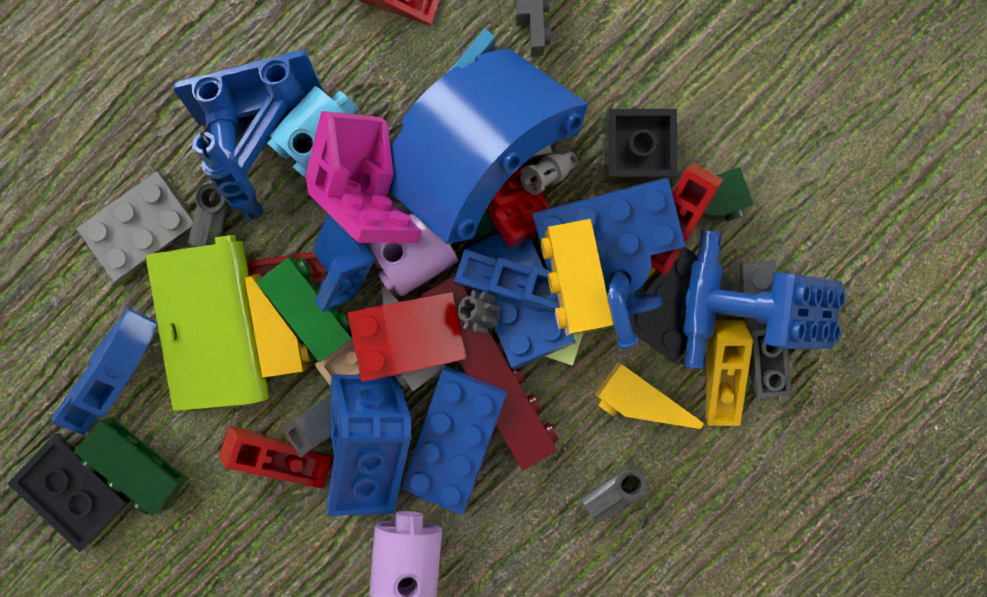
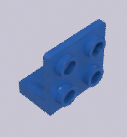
M329 214L313 247V253L328 272L315 300L322 313L355 299L375 261L370 249L363 243H358Z

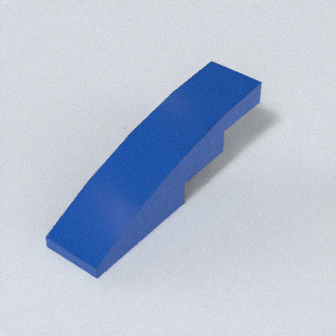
M464 249L454 284L480 292L484 291L496 297L554 313L555 308L560 307L557 293L552 294L549 287L548 273L552 271L534 265L531 268L500 257L494 259Z

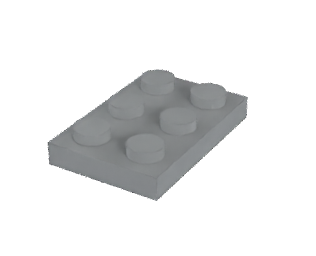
M156 171L76 229L112 280L120 282L147 263L145 255L160 253L189 233L194 218L162 173Z

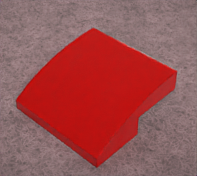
M527 165L519 167L506 180L486 209L496 229L509 247L539 236L533 213L552 208L543 198L547 186L538 195H532L522 186L520 181L521 169ZM534 176V177L531 178L530 180H531V181H534V180L537 179V177Z

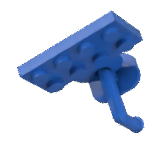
M669 177L533 213L540 243L541 238H545V232L550 226L591 219L607 300L618 337L617 345L621 349L631 348L638 343V337L633 333L629 315L653 310L660 307L663 303L662 294L637 293V290L647 281L652 267L651 255L685 247ZM545 259L548 270L552 271L550 259Z

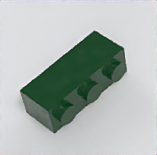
M114 417L99 420L74 451V453L82 458L81 463L86 468L99 472L107 479L109 487L116 492L126 494L133 500L132 503L137 510L151 516L164 510L188 481L185 475Z

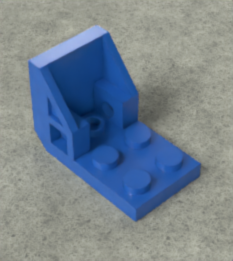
M332 374L330 383L331 439L335 457L326 502L327 516L394 514L411 439V417L401 385L395 375L361 382L360 375Z

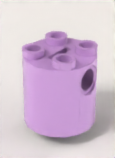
M412 212L408 214L411 218L410 220L422 230L418 243H364L375 258L376 266L379 270L383 269L378 273L382 282L388 290H391L395 297L406 295L460 262L450 244H446Z
M399 511L396 513V520L376 523L369 590L370 597H437L442 528L423 522V514L414 511Z

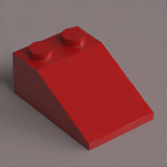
M453 292L348 312L361 382L467 359Z

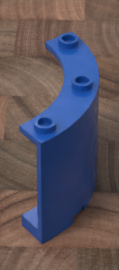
M509 48L494 50L476 56L475 62L463 69L457 66L436 81L403 117L401 123L404 127L395 142L390 140L394 175L389 191L446 244L472 239L491 200L506 180L524 162L545 147L564 138L578 135L588 103Z

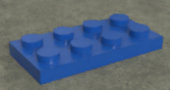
M497 233L464 248L494 259L500 257L531 268L534 265L544 269L532 239L509 247L500 233ZM500 297L495 298L493 303L501 307L500 320L495 328L513 370L576 343L573 335L566 336L565 329L558 328L554 312Z
M445 366L441 371L401 489L463 515L508 391Z

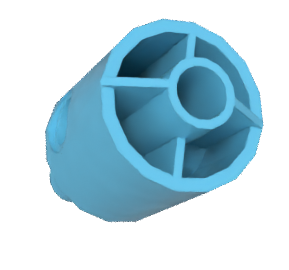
M314 86L269 135L271 139L267 144L286 160L292 156L297 161L293 167L306 178L305 175L312 148L307 153H300L299 145L307 139L313 140L314 143L321 111L355 114L359 108L340 90L330 98L321 89Z

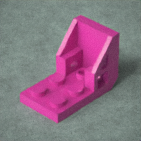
M321 111L305 175L308 194L358 243H418L422 230L410 220L409 215L398 210L393 205L392 200L387 198L394 175L388 123L381 117Z

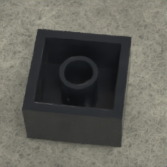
M677 109L608 110L604 118L605 183H648L667 177L672 182L677 177Z

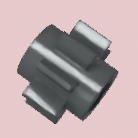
M472 290L471 296L463 298L458 308L459 318L465 321L463 327L465 330L487 334L488 328H493L498 324L501 316V307L493 303L496 296L484 291Z

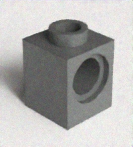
M325 399L295 418L282 429L300 457L331 436V408Z

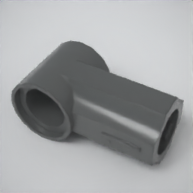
M213 183L202 184L195 193L197 207L188 240L189 244L199 247L216 244L215 237L222 236L227 213L232 206L228 204L222 195L221 201L216 207L210 205L209 196L213 191L217 190Z
M624 465L613 476L580 498L591 517L598 523L628 502L640 499L646 492L647 482L638 467ZM628 475H634L639 478L638 485L633 489H625L621 486L622 480Z

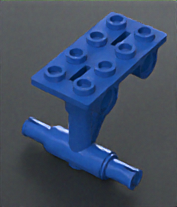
M306 50L289 52L285 55L257 60L253 63L230 69H222L218 72L190 77L173 83L175 93L197 124H206L208 132H204V136L208 142L204 140L201 133L195 136L192 141L193 150L202 159L201 166L203 171L215 185L217 193L222 195L230 206L239 209L247 220H252L250 213L257 219L263 212L262 205L256 199V190L246 176L247 172L281 118L284 119L314 86L323 91V86ZM257 114L237 145L236 137L244 131L246 126L245 116Z
M700 230L698 259L691 265L690 285L686 295L687 308L683 332L688 337L683 366L699 369L706 368L708 339H712L714 335L717 314L753 318L759 323L767 324L764 342L767 345L785 349L834 348V344L839 341L841 334V325L838 323L839 309L843 308L846 296L845 290L842 289V282L797 274L773 273L771 292L763 291L760 294L720 290L723 267L718 263L723 233Z

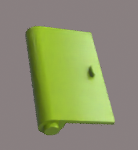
M235 235L215 237L216 244L145 255L173 411L245 405L269 399L266 377H262L245 282V277H248L249 273L243 240L236 241Z

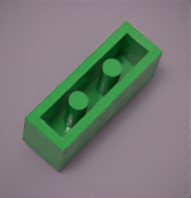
M294 254L256 281V283L315 358L321 362L352 339L349 318L345 311L339 312L336 307L322 313L315 303L321 287L311 276L314 273L313 269L304 258L298 259Z

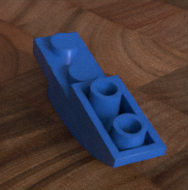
M127 307L90 357V365L52 415V423L84 436L98 416L103 418L137 367L158 326L157 321Z

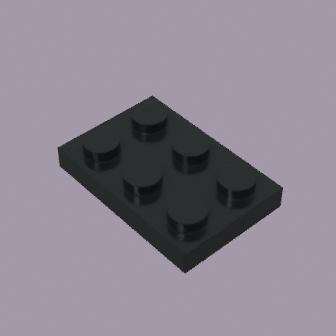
M686 247L681 251L669 273L665 275L659 272L643 293L662 294V305L650 311L629 315L633 333L672 363H676L686 349L688 336L684 335L685 332H683L687 308L686 295L690 285L691 265L698 259V256ZM722 275L720 290L730 291L735 284Z
M58 433L54 434L7 484L80 553L96 539L131 500L123 493L116 492L109 487L107 479L99 472L86 468L81 463L82 458L74 453L76 448Z

